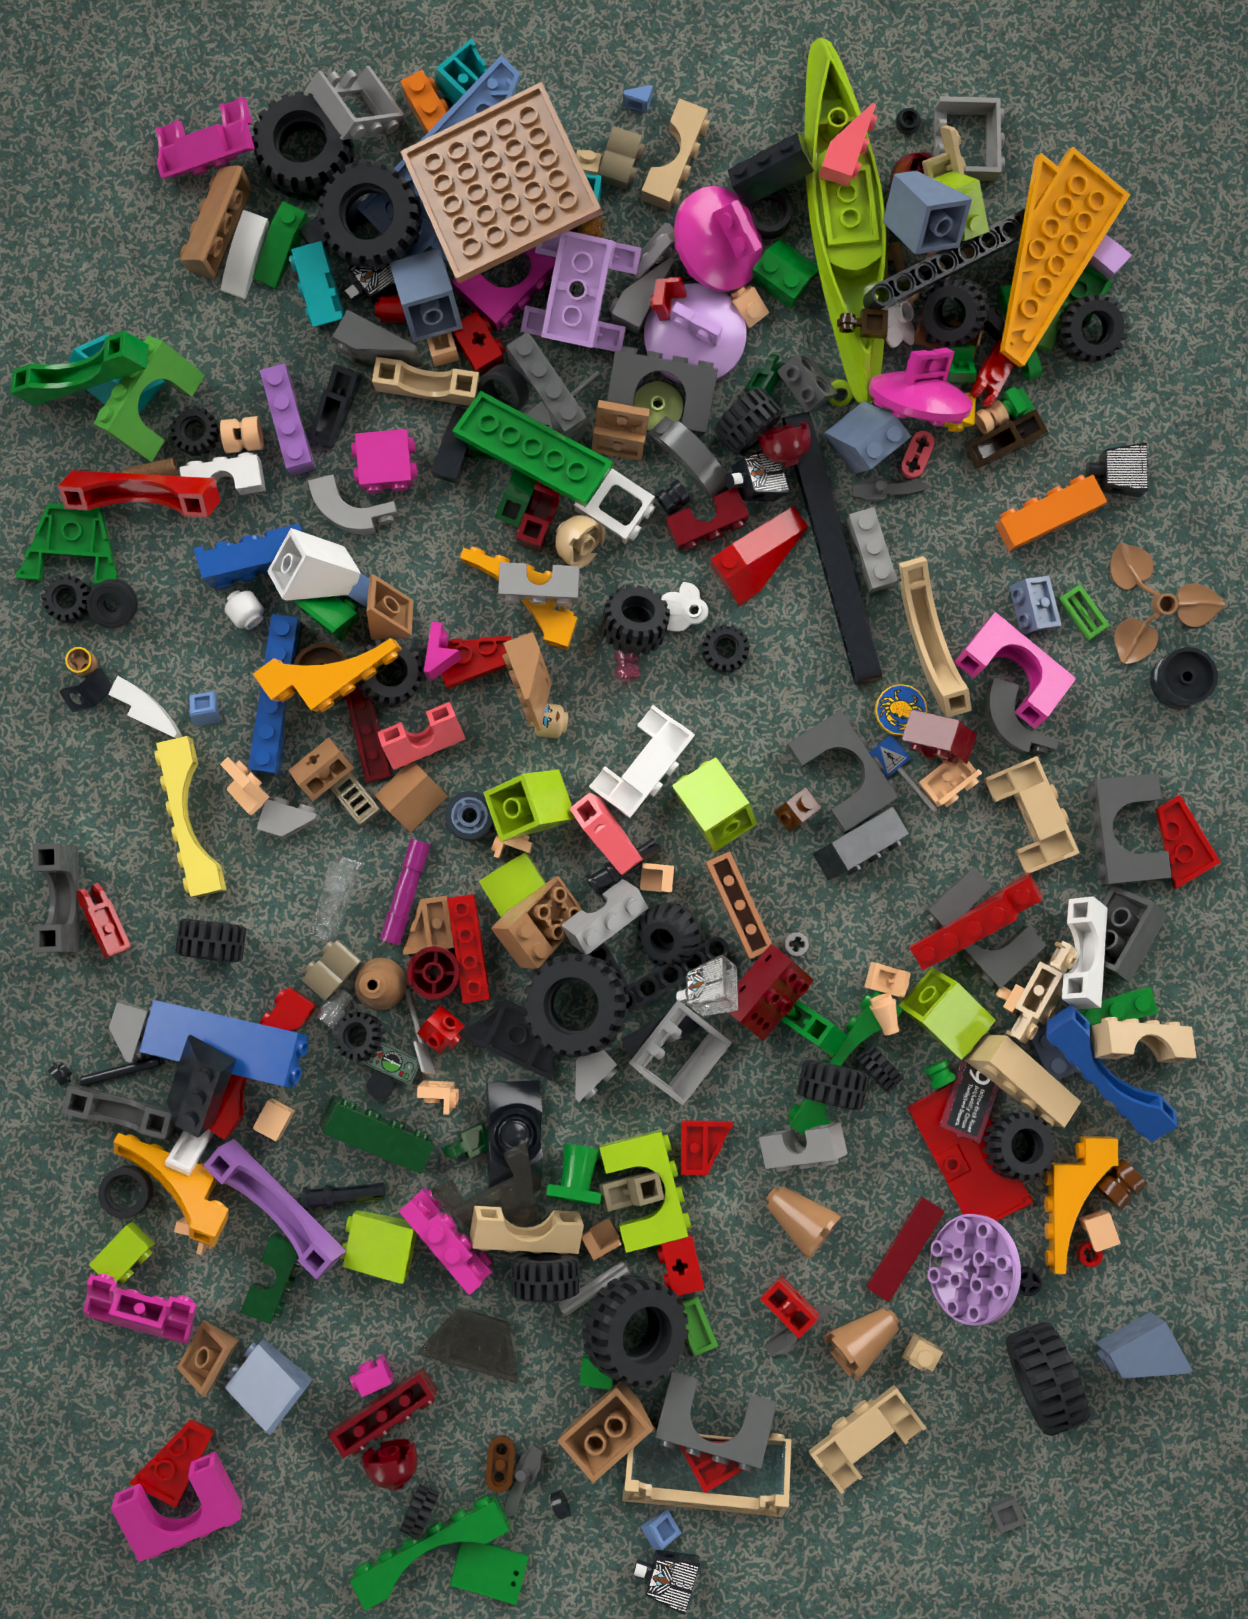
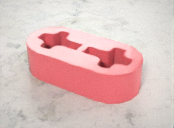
M917 432L908 445L900 465L901 474L907 479L918 478L927 464L934 447V438L929 432ZM921 438L926 439L925 444L928 447L924 446L921 453L916 452L919 443L915 441H920ZM913 458H917L916 468L919 470H914L911 473L908 471L909 467L906 464H910Z

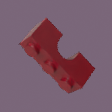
M538 481L536 482L532 503L527 514H524L516 535L518 545L540 553L542 552L563 495Z
M738 488L713 497L712 505L716 516L709 522H700L695 519L690 508L666 517L665 525L677 551L682 549L685 552L693 550L699 546L698 542L707 539L708 542L716 540L722 536L721 532L730 528L732 531H736L746 525L745 522L748 521L749 513Z

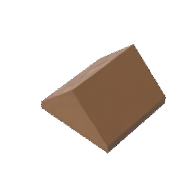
M374 574L369 577L367 618L371 640L409 638L412 635L414 600Z
M414 761L402 768L375 794V797L410 833L448 798L445 792Z
M203 1320L177 1369L200 1395L206 1396L216 1384L239 1339Z

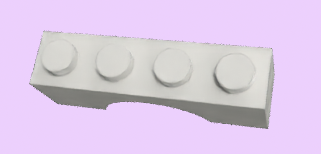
M1095 897L1069 899L1067 924L1073 935L1075 949L1077 950L1075 954L1077 955V960L1071 971L1063 975L1062 1000L1069 1005L1073 1004L1076 1009L1101 1008L1107 907Z

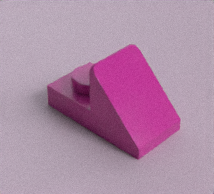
M440 622L431 623L424 673L428 680H434L462 659L459 650L447 649L449 633L445 631L443 624Z

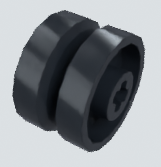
M1184 647L1165 655L1156 662L1151 671L1150 685L1153 694L1160 703L1170 708L1183 709L1204 701L1213 693L1218 681V671L1215 662L1206 652L1198 648Z

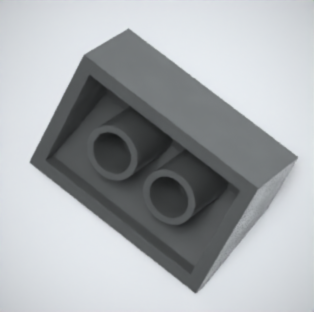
M1112 885L1102 902L1107 907L1104 971L1130 983L1168 914L1156 903Z

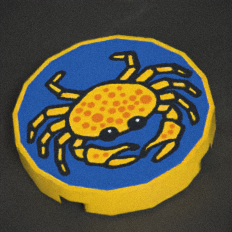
M898 684L890 686L880 694L875 704L874 713L882 730L890 735L902 737L911 710L927 713V705L924 697L917 689L909 685Z

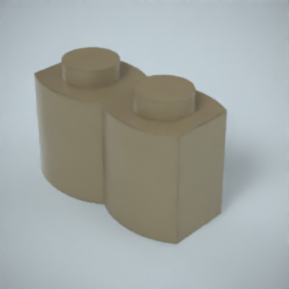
M613 126L598 175L601 176V182L627 190L629 183L634 184L638 168L634 166L637 159L642 160L645 150V144H642V135Z
M337 940L335 943L329 941L320 951L323 954L317 963L314 960L311 961L303 970L305 976L302 981L324 1001L330 999L363 961L341 940Z

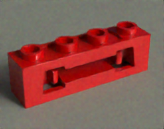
M470 894L447 898L455 955L460 966L459 982L463 1003L491 999L476 896Z

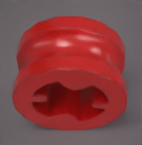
M1084 1241L1077 1247L1076 1254L1078 1260L1088 1267L1099 1265L1103 1258V1251L1096 1252L1093 1250V1253L1096 1254L1095 1258H1089V1261H1086L1087 1256L1083 1253L1085 1249L1090 1250L1092 1244L1091 1241Z

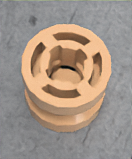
M999 400L994 401L989 408L985 410L980 409L975 412V423L984 435L1010 420L1005 406Z

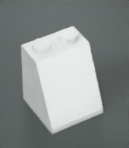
M290 528L267 571L284 600L349 595L353 586L358 583L359 575L361 574L344 546Z

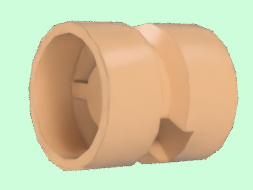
M258 416L244 417L241 422L236 418L221 420V438L226 454L242 452L243 448H246L248 451L263 450V432ZM238 431H241L242 440H239Z

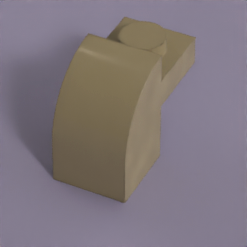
M645 1172L620 1177L618 1180L599 1185L604 1211L606 1212L631 1205L642 1206L664 1199L659 1173Z

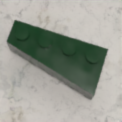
M332 1095L319 1123L323 1134L419 1174L422 1173L434 1147L433 1141L429 1139L430 1134L416 1129L415 1132L405 1128L406 1124L396 1119L387 1120L381 1117L382 1114L375 1110L363 1109L351 1100Z

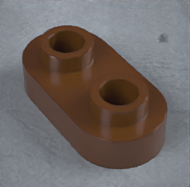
M507 1435L495 1436L488 1447L485 1480L488 1488L498 1493L506 1491L511 1486L513 1480L515 1443ZM503 1444L507 1447V1451L501 1453L497 1450V1446ZM502 1472L505 1476L504 1479H496L495 1473Z

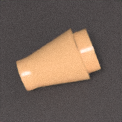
M889 993L872 998L870 1000L872 1004L870 1009L880 1024L884 1035L897 1033L899 1027L896 1000L892 999Z

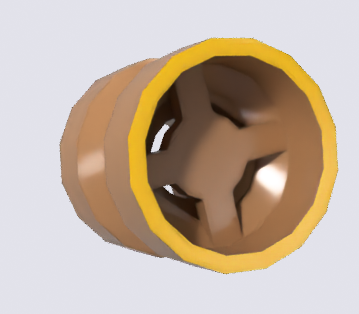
M82 647L71 649L65 658L68 669L80 676H89L98 667L97 657Z

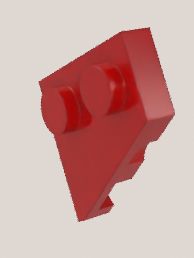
M681 1120V1175L709 1174L713 1162L733 1126L732 1121Z
M714 1441V1443L726 1442V1441ZM679 1445L704 1493L743 1471V1469L738 1468L739 1462L729 1460L728 1465L712 1461V1454L702 1452L701 1457L685 1453L687 1447Z

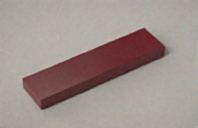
M356 683L354 684L356 688L351 694L349 693L346 696V702L366 783L391 778L389 761L377 733L381 731L375 704L371 703V699L365 698L362 695L363 692L361 689H358Z
M921 1196L865 1287L890 1302L945 1211Z

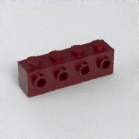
M422 1367L334 1426L328 1436L343 1459L351 1453L354 1456L367 1447L366 1443L373 1438L379 1440L390 1431L388 1428L398 1423V1425L406 1422L412 1417L411 1413L418 1408L423 1410L435 1401L434 1397L438 1389L424 1367Z

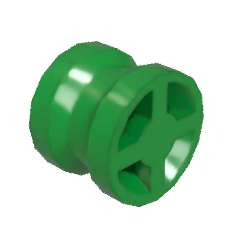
M947 1059L939 1060L923 1069L925 1075L930 1077L933 1089L945 1086L956 1079L955 1074L950 1072L948 1068L949 1062Z

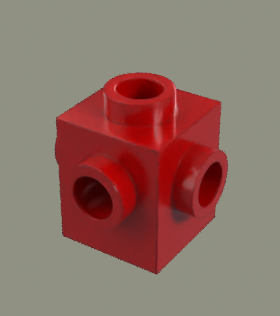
M441 1005L426 1020L417 1032V1035L441 1054L447 1047L452 1050L462 1037L458 1034L465 1025Z

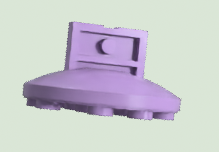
M698 283L684 284L687 296L685 298L672 299L670 320L660 321L656 312L650 309L644 327L646 351L663 353L662 358L669 360L673 359V355L688 358V363L697 365L699 360L713 362V368H718L716 381H718L734 369L743 354L746 343L745 320L731 303L732 298L725 292L714 291ZM659 371L670 380L682 384L680 379L674 374L667 371Z
M966 1214L950 1220L939 1231L935 1241L931 1244V1255L943 1257L941 1267L931 1268L930 1256L928 1279L933 1293L942 1309L954 1320L966 1325H987L993 1323L1008 1312L1018 1294L1021 1280V1265L1015 1243L1006 1229L990 1217Z

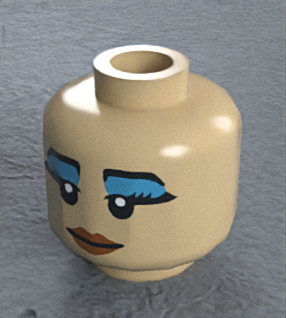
M547 703L541 730L537 732L534 722L529 723V726L534 727V732L539 737L559 738L562 733H566L568 712H564V708L561 705Z

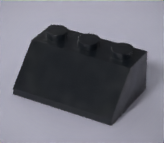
M799 133L784 138L781 142L760 151L753 157L728 169L731 186L745 207L814 172L805 138Z
M192 1035L187 1037L166 1102L175 1126L199 1138L215 1124L237 1059Z

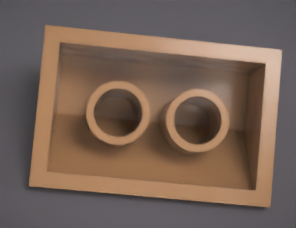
M618 1382L612 1387V1390L605 1393L569 1425L557 1441L591 1482L594 1483L651 1433L654 1428L640 1400L627 1385Z

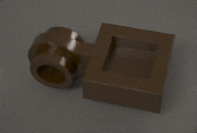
M862 308L860 318H856V315L853 313H842L840 318L837 319V327L841 333H853L856 327H860L861 338L886 339L888 334V310Z

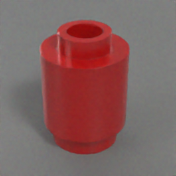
M380 296V302H375L376 318H380L381 323H406L400 297Z

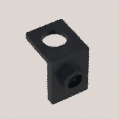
M96 668L79 685L63 688L59 693L74 713L94 708L109 694L112 684L103 670ZM70 693L77 695L81 700V704H76L71 699Z

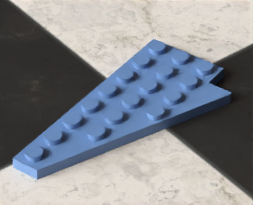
M501 55L420 141L513 96L521 78L520 73ZM402 159L394 169L400 176L404 177L413 189L422 211L420 213L422 228H418L417 232L420 235L418 242L412 243L410 247L413 250L409 255L406 253L403 255L406 258L427 252L431 247L433 249L439 248L442 258L449 264L405 161ZM370 193L357 207L382 234L390 227L394 209L390 200L383 194Z

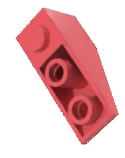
M872 103L830 142L819 174L820 178L846 187L849 186L851 178L857 179L862 164L857 162L859 154L865 155L869 139L865 138L867 130L873 131L878 117L873 114L876 104Z
M588 793L570 808L583 830L621 875L643 860L601 797Z

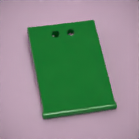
M460 1542L450 1586L517 1605L529 1555L489 1543Z

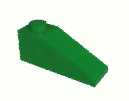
M284 201L281 203L265 239L253 275L254 280L275 290L277 289L290 264L289 256H293L291 249L299 247L303 239L299 235V230L309 222L305 211Z
M799 1000L793 1005L791 1011L780 1020L832 1058L848 1037L837 1026Z

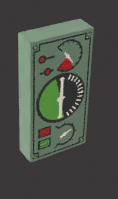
M380 1042L379 1046L383 1048L381 1051H376L377 1056L375 1058L370 1057V1060L363 1061V1064L409 1085L412 1084L420 1067L418 1058L383 1042Z

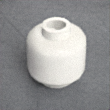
M237 590L227 597L228 602L225 605V613L237 628L250 630L261 623L264 607L251 591L240 592V590Z

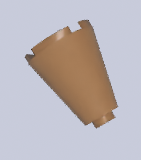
M374 958L367 961L359 968L354 980V989L358 999L366 1007L373 1010H387L397 1005L403 998L407 986L406 976L402 968L396 962L387 958ZM374 980H375V981L377 982V984H378V986H377L376 989H374V987H373V981H374Z
M784 1186L780 1189L774 1187L766 1197V1200L769 1202L766 1206L807 1258H810L841 1219V1216L836 1212Z
M881 1308L828 1332L823 1336L826 1346L831 1343L834 1348L830 1352L833 1358L849 1377L854 1374V1380L857 1381L865 1374L898 1332L897 1324L899 1320L890 1309L886 1311Z

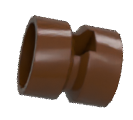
M1123 1159L1118 1162V1166H1114L1111 1169V1176L1105 1175L1096 1184L1097 1189L1121 1211L1132 1201V1194L1138 1195L1148 1185L1146 1180Z

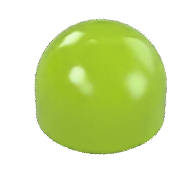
M842 379L833 381L831 384L835 390L843 388L847 390V395L842 401H837L833 397L829 402L833 406L849 404L853 398L849 383Z

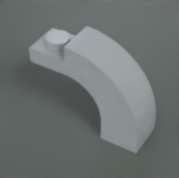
M333 474L308 480L312 497L322 514L329 522L343 531L361 535L376 533L374 523L378 522L379 525H386L394 521L393 518L399 517L394 501L369 508H355L348 505L341 498L338 483Z

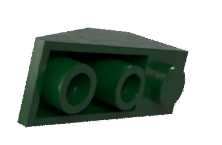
M514 469L494 518L520 527L525 513L527 514L534 496V487L537 481Z

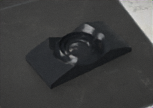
M539 1080L486 1082L488 1190L541 1187L543 1153L541 1144L542 1103Z

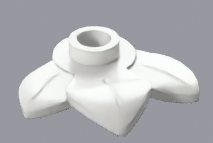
M901 301L886 309L888 310V334L886 341L891 348L897 347L902 340L909 345L914 343L915 329L911 322L914 317V310L908 301Z
M683 582L679 593L668 592L662 596L661 600H666L667 608L670 609V619L667 627L669 631H684L691 624L702 623L708 616L707 604L700 599L698 588L691 583ZM693 607H699L697 614H691Z

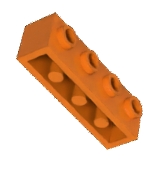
M422 69L401 80L400 83L403 95L426 135L449 111V108L443 98L439 100L436 94L438 89L433 78H427Z
M1081 475L1069 482L1070 486L1064 489L1058 486L1046 493L1047 497L1041 500L1035 497L1023 504L1024 508L1018 511L1012 508L1000 515L1001 519L995 526L1008 551L1011 552L1102 508L1107 503V500L1094 475L1087 478Z

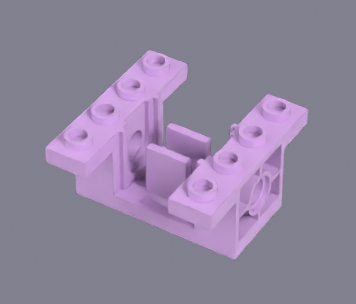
M567 231L536 246L535 253L556 257L546 310L525 306L520 332H529L544 338L591 348H600L614 352L616 350L621 351L626 327L598 321L608 269L637 275L642 248ZM575 282H582L585 287V291L580 297H575L572 294Z

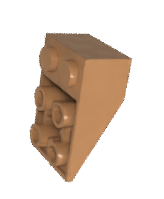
M531 632L503 643L507 653L502 656L507 669L513 668V670L508 672L514 687H520L516 689V693L528 724L534 722L538 732L542 728L552 682L534 633Z
M556 876L508 910L491 929L520 968L538 969L567 938L561 925L582 910V908L560 877Z

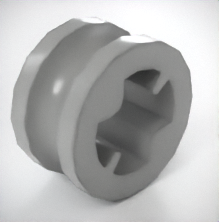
M792 933L786 937L784 947L790 955L800 956L807 951L809 942L805 935ZM795 937H800L801 940L799 942L803 941L804 946L803 948H798L797 952L792 951L793 947L789 946V942L794 941Z

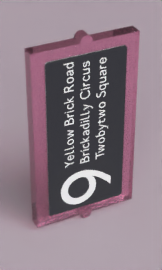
M962 1059L939 1127L956 1134L957 1138L964 1137L980 1144L999 1086Z

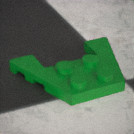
M48 503L35 530V538L24 555L26 558L21 569L18 568L16 578L19 580L42 581L45 555L96 558L93 582L95 585L108 579L119 580L103 510L100 507L91 510L65 509L64 504Z

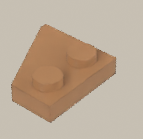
M447 895L420 899L403 955L415 954L419 950L431 946H439L446 949L454 948Z

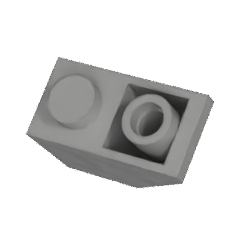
M275 796L273 801L268 799L265 801L257 829L287 838L319 821L320 815L314 813L315 808L300 804L299 808L289 806V800Z
M117 1002L109 1030L126 1062H137L145 1054L139 1051L151 1010L126 1002Z
M605 1050L576 1059L575 1099L578 1102L583 1098L588 1101L598 1091L595 1086L602 1079L607 1082L617 1072L614 1069L617 1062Z

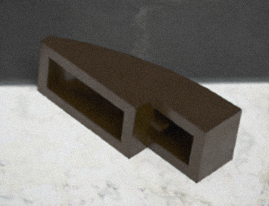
M1037 409L1014 421L1007 422L965 445L978 469L1049 435V432Z

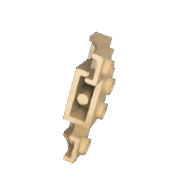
M1037 756L984 778L994 802L1014 795L1034 843L1015 850L1025 874L1080 853L1067 825L1069 823L1068 815L1063 808L1060 809L1056 800L1058 799L1057 790L1053 784H1049Z
M1056 941L1055 946L1057 948L1048 965L1041 961L1039 962L1014 1007L1021 1013L1011 1032L1007 1030L1005 1034L1021 1043L1026 1044L1029 1039L1032 1040L1038 1031V1022L1045 1025L1047 1020L1056 1014V1004L1060 997L1062 998L1063 975L1067 969H1071L1077 960V955H1075L1077 950L1064 941L1062 943Z
M895 1385L891 1386L875 1400L871 1398L869 1401L863 1400L853 1408L854 1412L846 1418L843 1416L837 1419L831 1426L830 1434L809 1450L810 1455L841 1494L844 1493V1489L857 1479L861 1480L863 1478L853 1463L896 1431L906 1445L910 1438L922 1429L923 1431L926 1429V1426Z

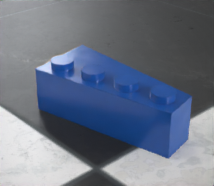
M300 524L266 531L264 533L265 537L262 538L259 535L244 536L237 544L223 541L216 543L214 549L204 551L203 546L193 548L202 579L213 589L217 588V590L228 589L232 587L233 582L240 580L242 582L256 580L257 575L268 571L290 528L304 532V529Z

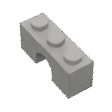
M872 507L849 514L846 519V525L852 544L857 546L862 561L861 572L868 594L893 587L898 580L875 508Z
M500 562L498 594L500 599H504V602L516 604L520 603V600H530L531 604L545 605L546 601H556L559 606H572V602L578 603L579 566L553 565L551 579L543 585H535L527 578V564Z
M622 879L602 894L607 902L602 909L593 913H586L580 910L564 922L561 927L571 944L585 955H588L646 911L648 906L637 887Z
M841 1122L818 1125L806 1130V1148L798 1143L794 1129L770 1132L759 1137L765 1169L776 1168L777 1172L792 1169V1165H799L800 1169L815 1166L816 1162H822L823 1166L839 1163L838 1159L847 1155Z

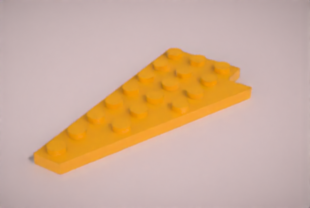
M1074 147L1067 150L1058 166L1042 153L1038 154L1034 159L1000 352L1018 367L1026 364L1130 196L1127 191Z

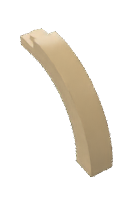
M922 556L899 563L901 582L899 584L908 625L921 666L934 697L946 718L972 711L969 688L964 683L952 660L938 620L927 560Z

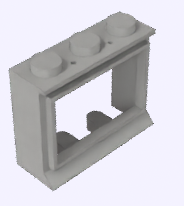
M366 66L359 77L353 70L347 71L341 81L335 71L331 72L327 78L322 71H318L304 91L313 94L314 99L339 134L342 135L340 137L341 140L358 139L366 136L374 137L386 133L388 135L392 134L399 128V122L405 116L370 66ZM360 94L375 116L355 118L340 96Z
M940 96L934 107V157L945 153L940 127L947 125V114L985 115L986 167L966 166L964 174L979 181L996 182L1005 168V158L1001 157L1005 136L1004 133H1001L1004 109L1000 108V98Z
M678 1000L634 1055L629 1064L681 1105H684L732 1042ZM687 1015L709 1033L668 1085L645 1067L653 1057L657 1059L664 1057L665 1051L661 1048L670 1035L674 1038H678L681 1035L682 1031L677 1026Z

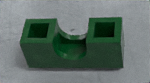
M276 1232L270 1236L260 1262L268 1264L274 1269L276 1281L271 1286L254 1283L249 1288L240 1313L271 1324L275 1317H281L286 1303L282 1302L285 1292L290 1293L296 1278L292 1277L295 1266L298 1268L301 1266L297 1261L299 1256L288 1237Z

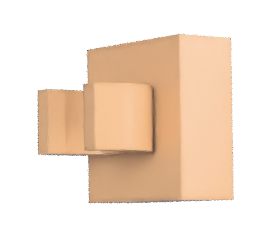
M1016 984L1011 991L1003 986L996 993L997 997L1006 1001L1003 1008L1014 1016L1018 1011L1014 1007L1021 997L1024 988Z

